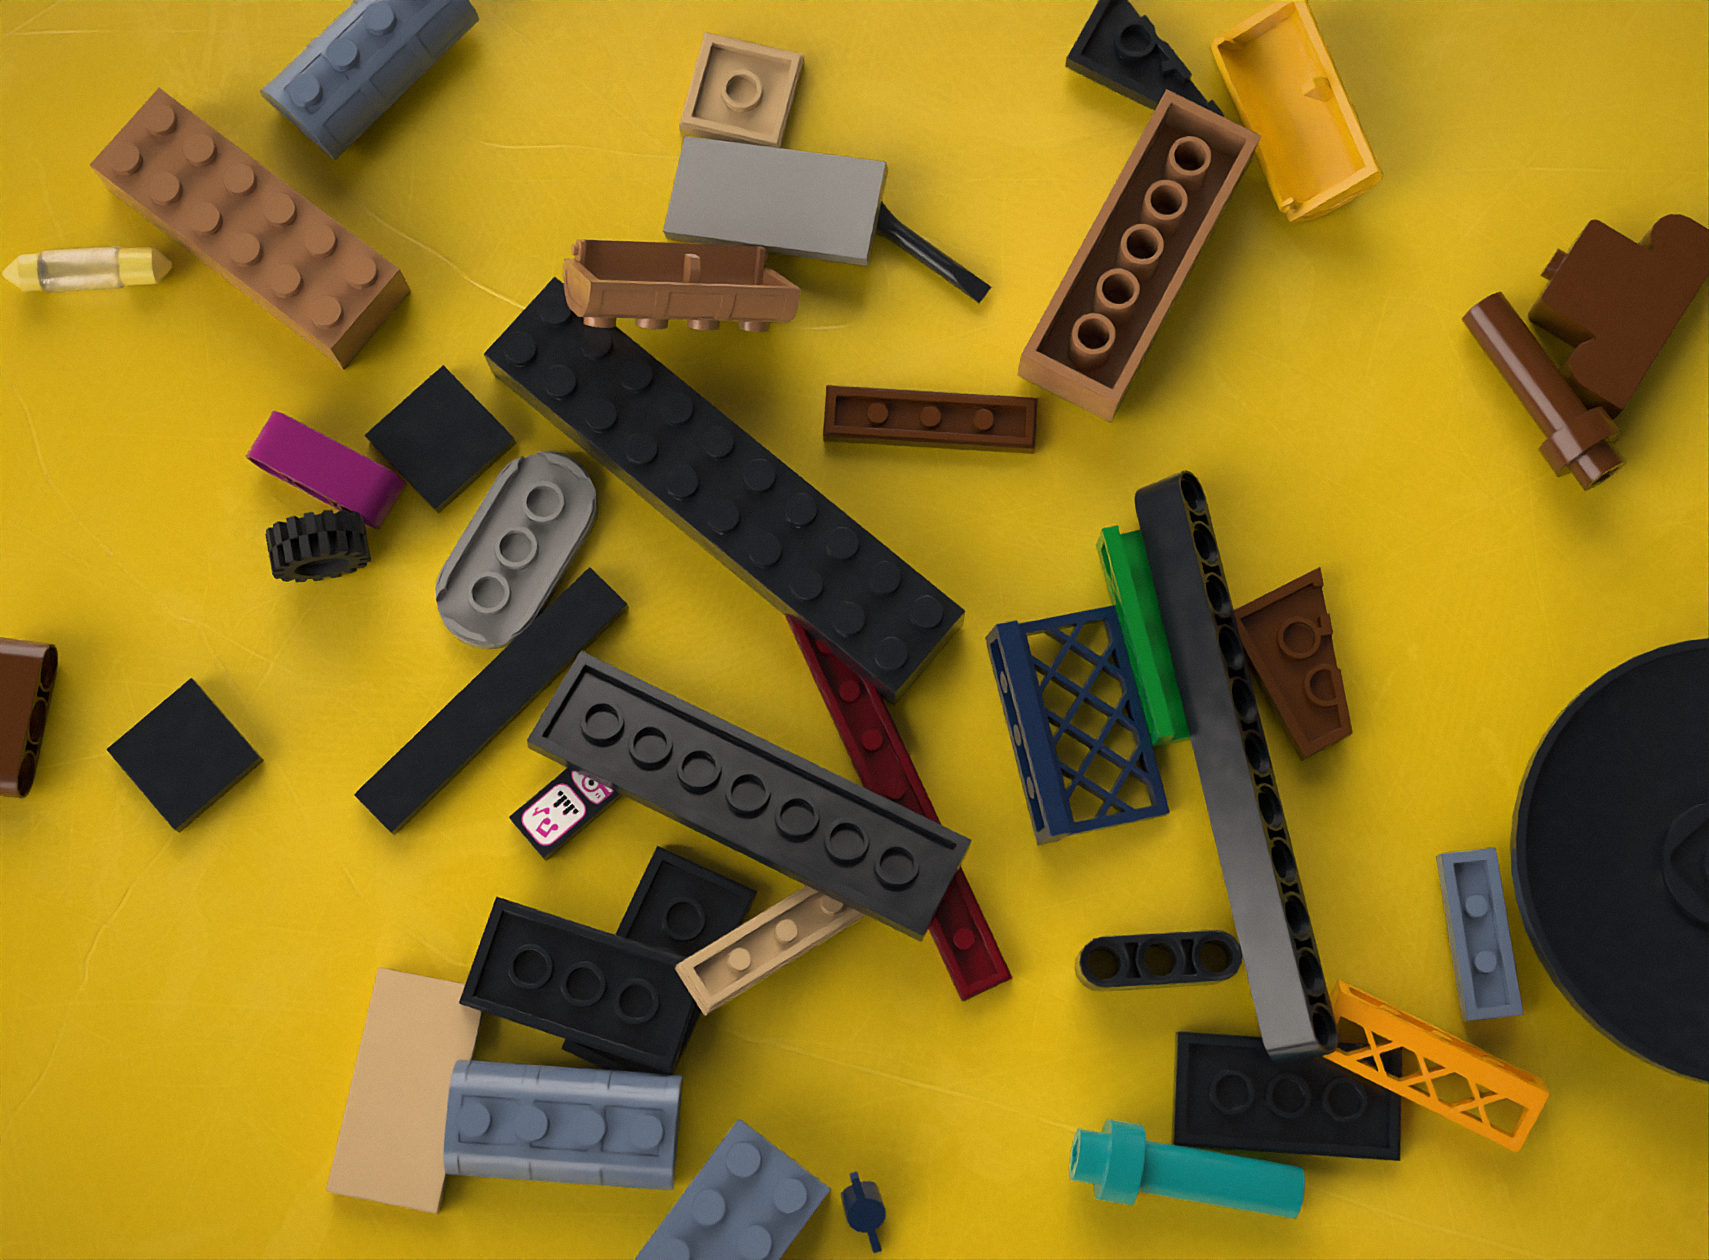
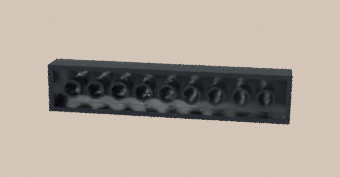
M554 277L484 353L493 375L783 615L785 613L792 618L814 640L821 642L832 651V654L860 678L862 676L872 684L887 701L895 706L963 626L965 610L618 327L599 328L585 325L583 323L584 317L577 316L569 308L565 297L564 283Z

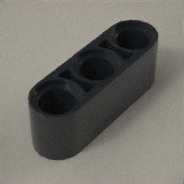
M1218 930L1106 936L1093 939L1080 950L1075 961V971L1077 978L1085 987L1101 992L1214 985L1229 979L1237 973L1242 964V952L1240 944L1234 936L1225 931ZM1204 944H1216L1225 952L1227 961L1222 972H1211L1202 965L1200 950ZM1153 946L1161 947L1170 955L1172 963L1167 975H1154L1145 967L1144 953L1147 948ZM1105 950L1114 957L1116 972L1112 978L1106 980L1099 979L1090 972L1087 963L1088 956L1092 951Z

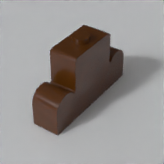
M1669 214L1660 218L1637 244L1603 222L1593 219L1575 239L1567 253L1558 248L1540 276L1549 281L1529 310L1528 318L1534 324L1575 348L1558 370L1588 411L1603 406L1612 420H1614L1624 410L1709 275V229L1684 215Z

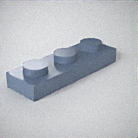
M1496 848L1439 854L1436 856L1462 1022L1523 1015Z

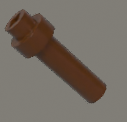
M1502 292L1494 293L1481 300L1463 316L1462 321L1547 438L1539 447V452L1557 477L1572 473L1584 491H1587L1613 476L1626 464V461L1613 445L1622 435L1620 429L1603 406L1588 411Z

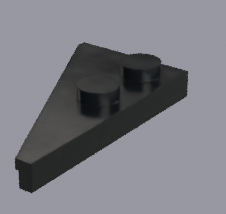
M1128 0L1098 1L1066 58V68L1153 111L1157 108L1167 89L1224 117L1223 112L1213 100L1208 102L1191 81L1192 73L1171 46L1157 36L1155 26L1146 15L1141 17Z

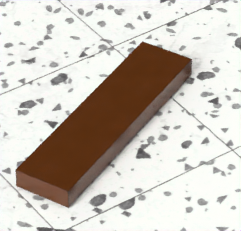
M826 385L823 441L1034 454L1038 398Z

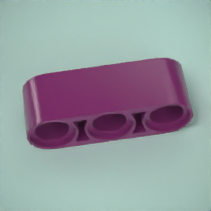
M278 411L271 413L246 454V458L262 470L339 511L349 510V513H360V516L364 518V524L380 530L406 486V482L401 477L384 466Z

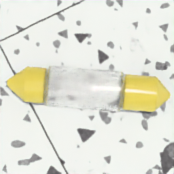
M119 246L45 250L40 254L19 255L5 268L2 274L5 279L23 291L44 290L47 293L122 289L128 285L159 284L173 264L155 247L122 249Z

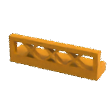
M1340 979L1337 980L1329 996L1336 1025L1342 1016L1362 1026L1369 1046L1350 1052L1336 1048L1335 1052L1323 1057L1519 1154L1550 1095L1543 1079ZM1372 1032L1389 1040L1376 1043ZM1403 1046L1415 1052L1421 1071L1398 1078L1385 1071L1379 1053ZM1373 1055L1377 1067L1361 1059ZM1424 1057L1439 1064V1066L1427 1069ZM1455 1072L1468 1079L1473 1097L1448 1103L1437 1097L1431 1079ZM1425 1081L1429 1093L1413 1084ZM1476 1083L1492 1091L1479 1094ZM1508 1098L1524 1106L1525 1109L1512 1133H1509L1489 1123L1483 1105ZM1477 1107L1481 1118L1465 1110Z

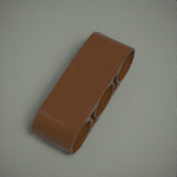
M0 637V796L22 799L29 794L32 788L57 675L58 652L54 644Z

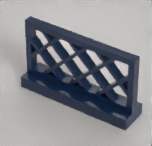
M1115 605L1018 624V620L996 624L987 634L985 640L1037 846L1057 842L1065 837L1168 815L1170 811ZM1103 621L1109 644L1103 654L1099 656L1075 639L1083 625ZM1074 627L1069 636L1060 631L1061 629ZM1045 633L1063 645L1050 667L1031 655L1027 636ZM1069 649L1095 666L1083 687H1080L1056 671ZM1111 653L1115 666L1107 661ZM1101 670L1120 683L1122 696L1115 708L1088 692ZM1036 671L1044 676L1040 684ZM1050 680L1076 696L1063 719L1045 708L1042 693ZM1082 701L1108 717L1096 739L1070 724ZM1124 706H1126L1128 717L1121 713ZM1115 722L1133 733L1136 747L1128 760L1102 744ZM1049 723L1057 727L1053 736ZM1063 733L1068 734L1090 749L1077 771L1058 760L1055 746ZM1096 753L1122 769L1109 792L1083 776ZM1138 758L1140 759L1142 770L1135 766ZM1129 774L1147 786L1152 806L1134 809L1116 797ZM1063 776L1071 780L1067 788L1065 787ZM1077 785L1103 801L1095 817L1092 819L1074 822L1069 798ZM1110 806L1120 812L1105 816Z

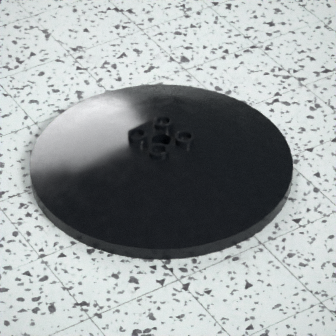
M1709 638L1659 647L1631 658L1591 683L1557 715L1541 737L1530 757L1519 785L1512 817L1510 852L1515 896L1524 928L1538 959L1552 982L1570 1005L1594 1029L1619 1048L1641 1061L1670 1074L1709 1084Z

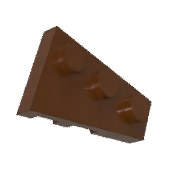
M1321 567L1234 610L1246 662L1301 761L1353 734L1341 670L1337 667L1333 647V629L1330 614H1327L1322 590L1324 583Z

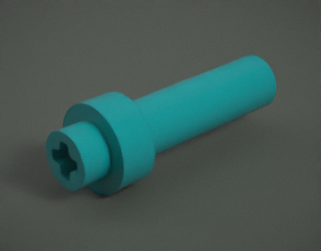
M1107 1119L1101 1132L1078 1128L1073 1139L1070 1154V1180L1094 1184V1195L1097 1200L1132 1205L1138 1192L1293 1219L1298 1216L1303 1202L1305 1177L1302 1167L1146 1140L1145 1128L1140 1124Z

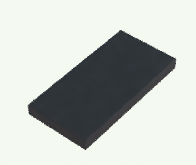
M657 846L615 935L689 958L743 925L758 893L745 885ZM697 1004L674 1073L702 1015V1011ZM565 1039L561 1048L605 1070L671 1074Z
M497 896L459 1001L461 1005L671 1074L674 1073L697 1003L675 970L677 964L687 958Z
M1176 1032L1171 1145L1400 1161L1401 1095L1323 1056L1286 1065H1278L1271 1060L1266 1052L1262 1037ZM1338 1042L1337 1048L1350 1052L1369 1046V1044ZM1402 1046L1379 1053L1385 1071L1398 1078L1402 1077ZM1373 1055L1361 1059L1377 1067Z

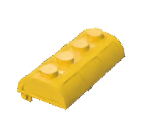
M1275 0L1229 31L1213 39V43L1210 45L1211 51L1242 124L1245 128L1261 135L1255 155L1279 211L1286 214L1290 223L1306 222L1324 216L1366 193L1382 180L1383 171L1370 147L1358 119L1359 116L1350 101L1334 64L1333 56L1310 9L1308 0Z

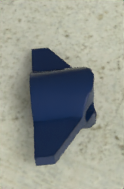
M857 1171L850 1173L852 1185L848 1186L841 1193V1202L847 1222L855 1231L868 1233L873 1253L882 1251L875 1230L882 1225L886 1217V1210L879 1188L872 1181L860 1182Z

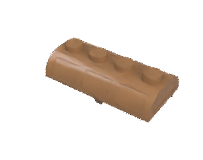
M577 239L576 245L572 244L571 253L575 255V258H564L563 280L567 304L577 316L584 317L583 323L585 325L599 328L615 327L616 318H635L637 326L648 329H665L668 327V319L687 320V326L697 330H718L719 321H738V328L742 330L766 332L769 331L770 322L790 323L798 308L801 289L769 266L764 265V262L768 261V253L765 252L766 249L762 246Z

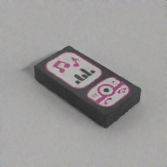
M567 768L509 818L543 859L547 861L623 795Z

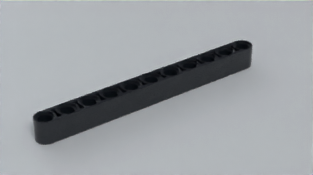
M1188 470L1181 471L1138 489L1134 498L1135 509L1263 1043L1272 1061L1278 1065H1286L1335 1052L1338 1046V1031L1206 496L1196 476Z

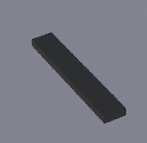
M589 567L374 774L354 796L393 835H396L575 661L580 651L584 652L629 608L628 604Z

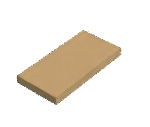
M378 967L326 1192L436 1214L440 1213L448 1174L445 1173L443 1150L451 1076L458 1059L474 1060L485 1012L459 1004L465 984Z

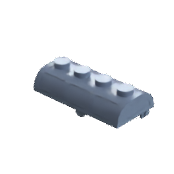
M353 0L352 4L318 37H315L272 81L268 82L260 90L261 95L335 161L480 18L469 0Z
M458 1059L452 1072L448 1095L443 1150L445 1173L448 1175L674 1191L683 1075Z

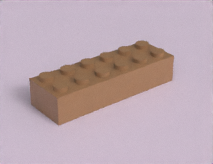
M160 88L154 92L90 164L108 190L343 370L411 292L399 268Z
M1166 89L1022 352L1017 375L1112 422L1251 163L1261 135Z

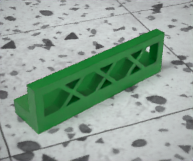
M1118 525L1103 528L1096 547L1110 599L1117 611L1152 747L1158 748L1191 740L1141 530L1120 534Z

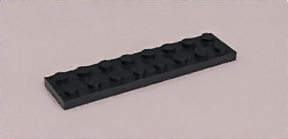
M580 651L527 739L529 749L922 942L971 846V839L583 651Z

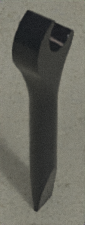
M882 201L875 234L892 241L956 288L980 303L992 287L902 224Z

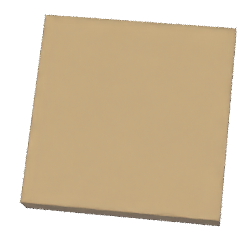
M705 32L680 119V132L712 140L782 148L804 66V55Z

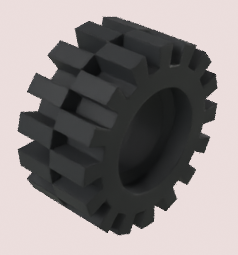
M323 510L322 514L314 515V512L304 513V517L301 518L292 516L286 518V522L278 521L273 524V527L266 530L265 535L272 575L274 578H281L285 582L294 579L296 582H305L307 579L321 581L323 577L327 576L336 578L340 577L343 572L349 574L356 572V568H364L367 566V562L371 561L364 518L357 512L349 513V510H340L337 513H333V510Z

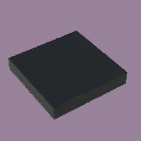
M444 365L364 435L438 514L516 444L515 438Z
M192 678L106 749L171 827L179 833L264 761L197 681Z

